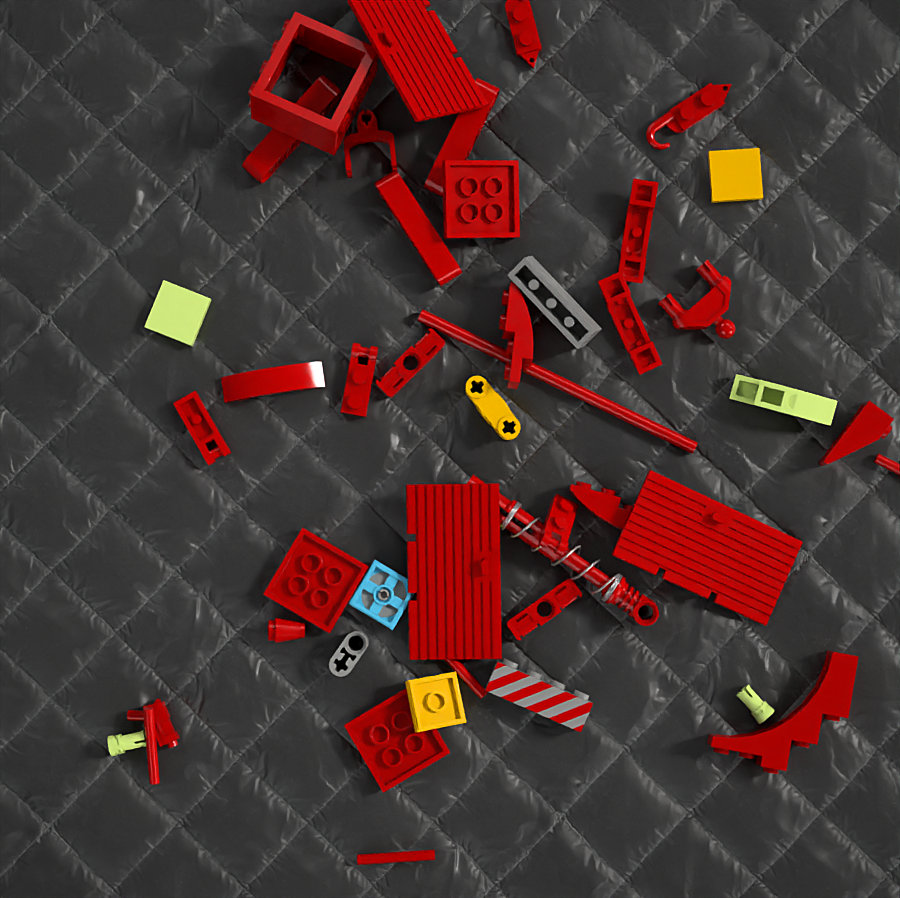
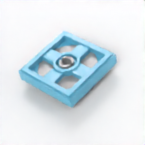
M374 560L350 600L349 605L393 630L406 609L408 600L412 599L414 593H408V579Z

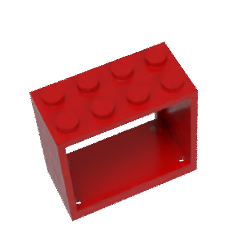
M295 12L291 20L287 19L282 28L283 35L280 40L276 39L271 48L272 55L269 61L265 60L263 62L258 81H253L249 88L251 119L335 156L377 74L378 55L372 45ZM297 44L357 70L331 120L271 93Z

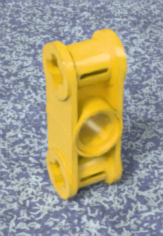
M481 376L469 378L465 388L466 394L476 406L481 416L502 439H515L521 429L520 423L510 411L503 398L494 391L485 378ZM472 383H475L476 385H479L481 383L483 385L481 388V394H479L477 391L474 393L471 392L473 387ZM506 422L508 425L513 423L515 425L513 428L514 433H504L503 429L505 426L503 423Z

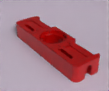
M432 328L428 329L429 334L426 333L414 345L415 348L410 346L394 362L396 367L392 366L380 378V382L376 380L377 386L389 398H393L445 347V341ZM409 356L415 357L418 360V366L414 370H407L403 365L405 358Z
M567 578L509 619L507 626L517 640H522L520 638L521 635L524 637L537 628L538 623L542 626L562 612L560 608L563 609L577 599V596L581 598L582 592L571 578ZM541 602H548L552 607L551 613L546 617L540 616L537 612V606Z

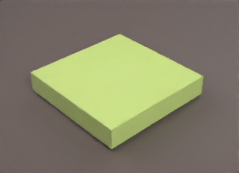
M163 280L144 327L193 346L211 299Z

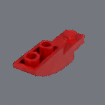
M510 282L508 291L503 290L501 305L506 306L505 315H500L499 329L503 330L502 339H510L506 347V355H510V362L505 364L503 379L507 380L508 389L517 390L520 383L521 367H530L533 360L534 345L532 324L527 305L518 286Z
M577 481L576 485L571 484L569 486V492L584 508L609 525L623 530L633 506L624 504L623 509L619 508L621 497L615 496L616 491L601 488L600 492L591 490V484Z

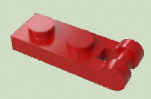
M353 342L341 413L366 417L379 347L371 346L367 348ZM359 356L368 358V364H358Z
M197 391L173 403L208 465L215 463V459L222 455L225 457L231 453L230 448L223 439ZM215 440L218 446L209 450L206 444Z
M556 494L551 501L538 545L543 548L549 547L554 550L555 554L562 557L569 544V536L579 505Z

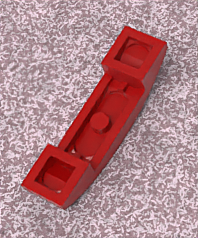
M633 178L618 272H622L627 282L643 283L649 234L659 182Z
M619 271L598 281L601 294L614 326L638 374L641 375L662 365L663 363L654 343L650 341L630 296L631 292L622 272Z
M322 362L271 367L221 377L225 403L247 400L258 396L325 387Z

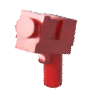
M156 699L153 704L143 706V708L154 707L156 739L159 746L167 744L168 748H172L178 745L177 739L180 737L169 718L171 716L165 702H161V699ZM128 710L127 720L144 722V713L138 710Z

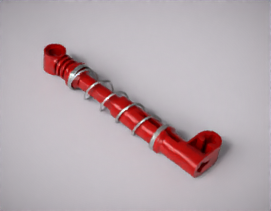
M473 474L467 484H481L485 482ZM499 493L500 507L509 513L506 515L500 511V529L504 530L506 528L511 532L512 538H520L531 546L532 552L538 551L550 559L552 566L562 562L570 567L571 580L581 576L591 582V594L601 591V600L606 604L612 603L613 605L617 603V608L623 607V612L629 611L627 615L632 617L638 624L649 626L657 621L659 610L656 603L644 594L639 596L638 590L633 591L634 587L628 588L629 584L626 582V578L620 575V573L609 577L599 570L601 565L600 559L591 564L579 555L581 545L576 546L572 550L567 547L562 557L555 554L554 550L549 547L543 548L539 546L538 542L544 526L541 522V517H533L522 509L521 503L516 500H509ZM517 521H521L526 525V527H522L520 524L517 523ZM573 571L579 574L574 578L572 577ZM593 584L599 588L594 592L592 591ZM641 606H650L653 609L651 616L647 618L641 617L638 614Z

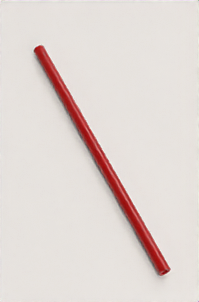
M422 309L417 321L499 361L509 364L510 355H506V349ZM531 362L530 367H521L522 372L693 454L698 442Z

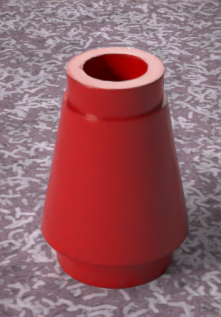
M280 618L268 620V641L279 643L305 637V623Z

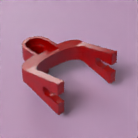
M362 110L357 119L358 133L350 134L344 138L347 177L353 178L350 150L358 144L367 142H382L389 145L392 171H397L394 135L389 131L378 130L377 118L370 110H367V112ZM365 119H370L368 125L364 122Z

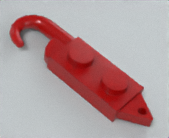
M507 0L505 3V13L516 55L534 69L538 53L542 50L530 1Z
M709 83L653 121L646 131V139L649 145L658 150L670 147V143H658L654 138L655 133L665 125L674 133L685 132L725 105L724 100L731 88V84L713 85Z

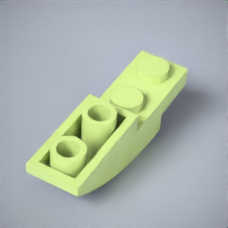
M739 374L735 376L729 398L831 426L838 402L812 393Z

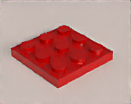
M519 160L442 161L444 238L520 237Z
M302 527L263 594L319 628L331 633L369 566Z
M406 688L344 724L383 793L450 753L437 729L415 733Z

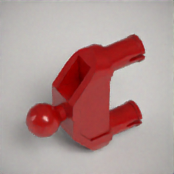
M706 260L696 271L711 286L709 293L689 310H684L671 293L663 298L658 305L673 319L672 323L676 329H707L714 323L717 335L720 338L729 339L735 334V325L731 320L723 319L721 315L729 307L731 280L728 276H722L709 260Z

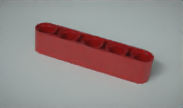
M322 75L295 104L325 117L339 101L343 91L326 76ZM272 129L248 155L242 167L262 184L271 177L302 141Z
M479 78L475 82L489 105L481 109L459 112L423 187L443 197L442 161L467 160L500 92V88Z
M394 170L375 182L374 185L440 287L462 274L456 260L399 173Z

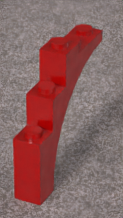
M827 650L822 671L813 689L790 714L769 727L750 733L736 735L709 734L707 744L714 747L713 751L717 753L729 754V750L738 751L740 757L754 759L755 755H757L756 764L763 767L764 772L778 774L779 770L787 771L792 740H794L793 745L809 748L810 743L818 745L823 714H825L824 719L840 722V717L849 718L859 656Z

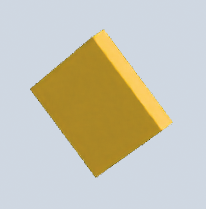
M759 148L708 152L711 203L763 199Z
M456 671L405 681L415 733L466 723Z

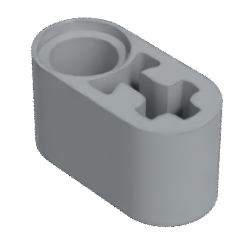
M353 631L343 640L329 662V668L334 675L343 677L352 671L368 647L369 640L365 633ZM357 635L363 639L364 645L362 649L354 650L351 648L349 641L352 636ZM343 648L348 653L356 655L355 660L350 656L345 664L348 666V669H337L338 663L335 662L336 659L341 660L346 655V652L342 651Z

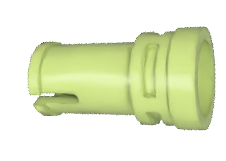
M749 684L736 694L750 709L751 715L754 716L759 724L769 718L775 711L766 701L763 702Z
M145 730L127 735L108 736L107 741L111 756L125 753L126 750L146 747Z

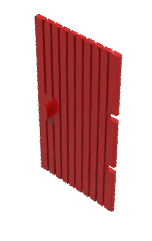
M347 0L415 122L457 114L458 112L481 109L489 105L461 57H453L452 54H456L458 51L435 11L427 12L426 8L431 5L428 0Z
M649 470L614 547L612 556L654 575L657 574L660 567L665 570L662 579L706 599L709 598L712 591L716 593L714 603L766 626L803 542Z
M499 483L406 484L407 534H416V541H407L408 593H417V600H408L409 660L502 659Z

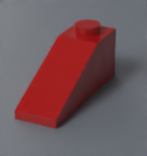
M870 400L864 402L818 464L821 466L828 465L880 438L884 439L893 428L890 424L894 418Z

